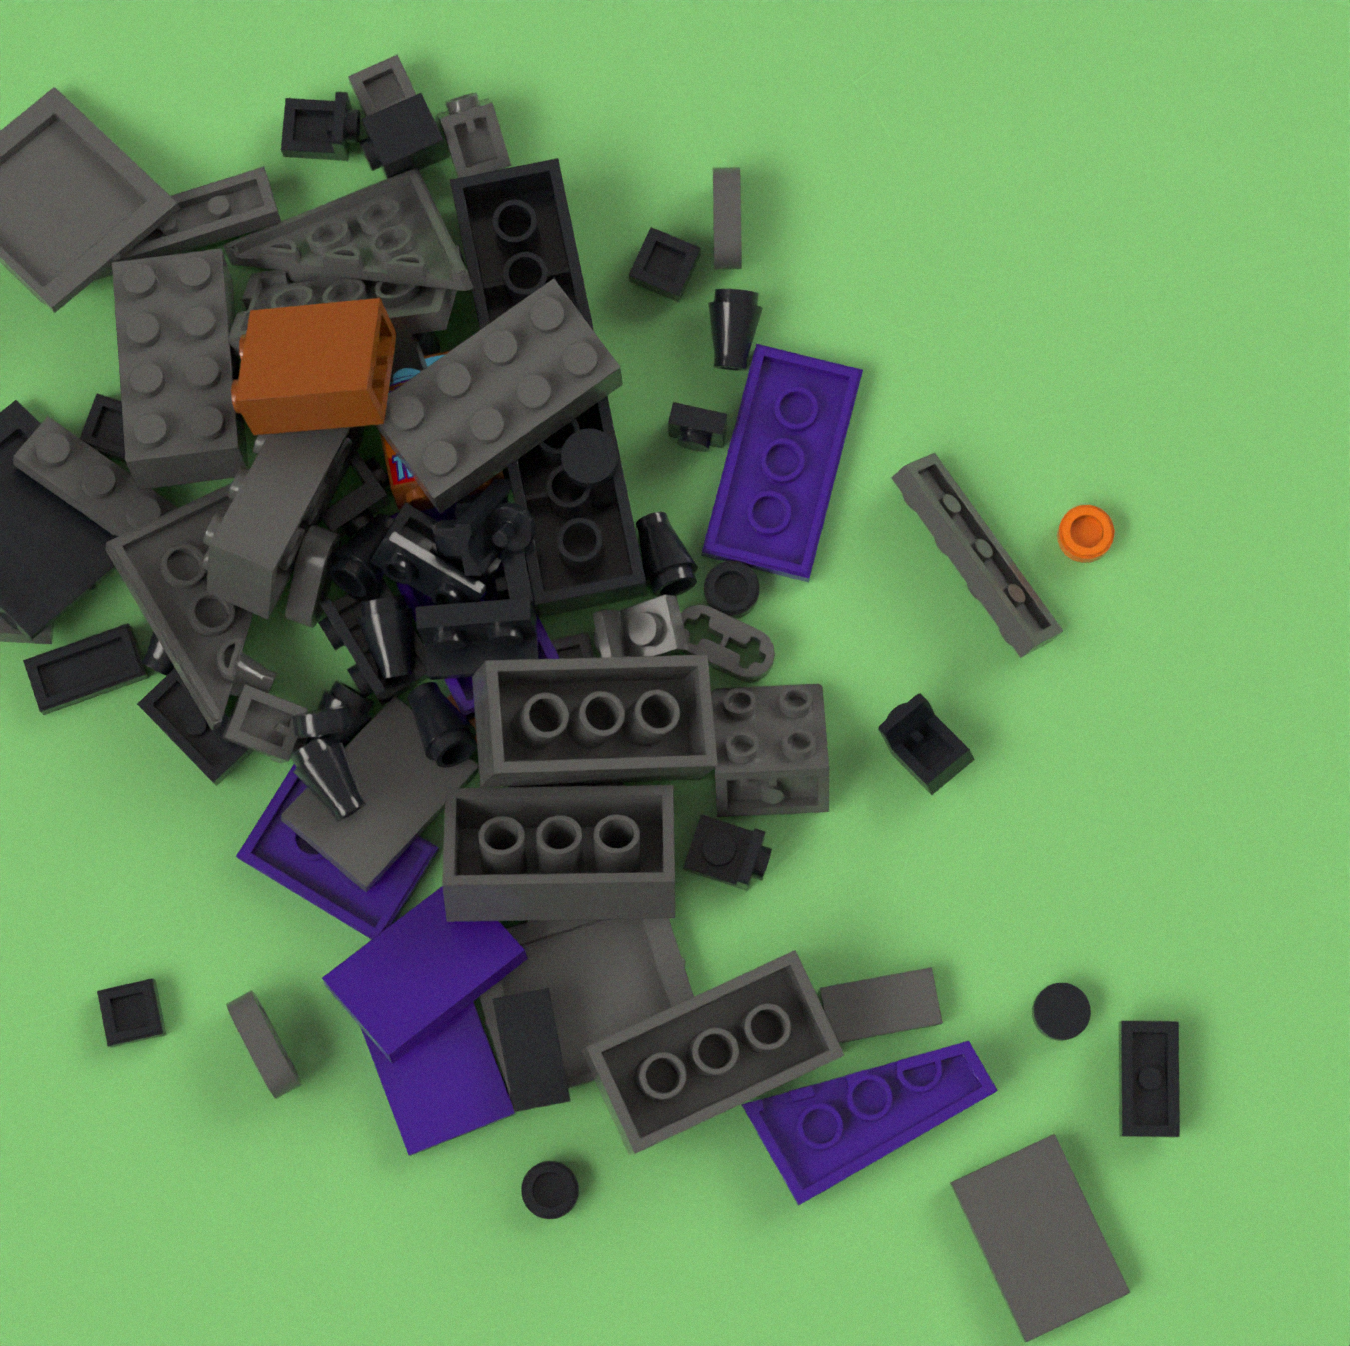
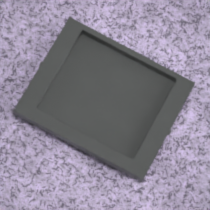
M55 87L0 131V263L54 313L110 268L112 262H117L180 209L178 203Z
M669 918L531 920L506 928L525 949L528 959L479 996L486 1017L485 1026L490 1030L510 1098L511 1094L493 1004L494 998L549 988L569 1089L594 1081V1077L581 1051L583 1048L694 997L685 970L686 962L680 955Z

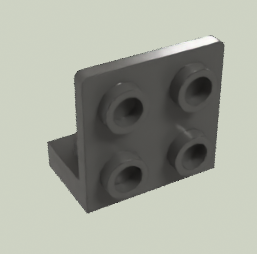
M801 684L713 689L711 697L718 766L715 767L717 817L829 812V759L822 685Z

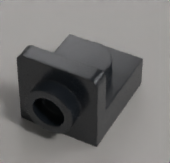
M701 814L683 870L748 891L752 878L763 880L772 848L763 846L765 831L756 828L754 831Z

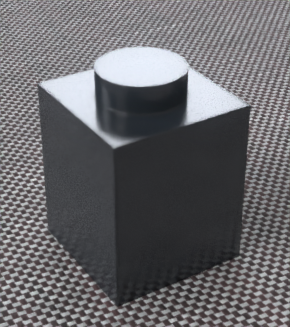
M422 93L361 119L367 138L358 141L371 171L382 168L386 179L413 168H418L420 171L448 158L443 137Z

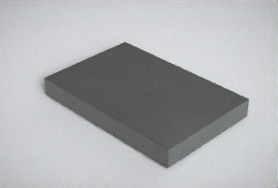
M396 696L344 748L360 794L366 805L351 816L337 822L331 811L307 787L281 814L282 822L365 892L380 879L445 809L446 788H464L479 772V766L470 758L448 768H441L436 764L435 760L428 759L424 752L413 710Z
M1055 1134L950 1182L1024 1342L1039 1337L1130 1293Z

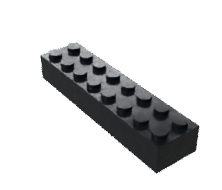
M556 158L451 179L450 183L468 273L474 287L472 288L480 330L546 283L555 279L594 331L559 159ZM606 396L507 466L514 502L524 507L532 515L536 524L534 538L524 548L539 618L648 596L608 396ZM582 429H597L606 433L613 440L617 448V470L607 483L599 487H580L570 481L563 470L561 461L562 447L569 436Z

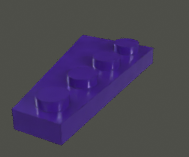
M966 1041L786 1093L748 1102L741 1106L799 1206L998 1090L971 1043Z

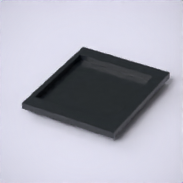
M15 400L0 412V616L12 628L20 630L31 641L116 570L105 547L106 542L118 536L105 530L13 465V456L41 424Z

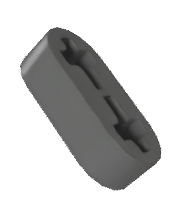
M740 167L713 168L714 270L742 269Z
M314 524L307 531L296 561L286 605V619L314 628L324 611L320 602L328 598L332 583L328 573V569L333 564L331 556L340 548L341 534Z
M704 605L690 606L681 612L683 627L687 623L697 625L701 618L709 621V632L722 639L720 645L704 638L699 641L698 645L690 643V632L684 628L689 649L683 651L686 655H708L710 667L745 682L758 681L767 676L772 669L775 657L774 645L769 636L761 630ZM730 642L746 649L751 642L759 644V655L765 660L762 664L752 662L748 669L739 666L740 655L728 649L727 646Z
M253 990L228 1002L226 1006L274 1098L277 1099L301 1086L302 1083L298 1073Z

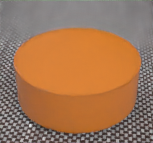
M1093 505L1076 506L1064 515L1057 531L1059 547L1067 557L1076 562H1094L1102 558L1112 545L1115 534L1114 525L1109 515L1101 508Z

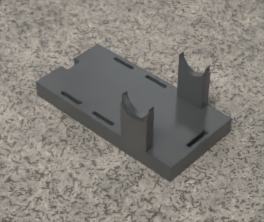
M457 245L456 249L465 265L459 245ZM284 270L251 273L242 298L247 311L237 312L228 341L234 356H240L239 340L241 335L247 332L250 310L380 298L397 332L390 378L393 386V375L398 370L412 368L423 371L427 368L416 333L446 330L457 290Z

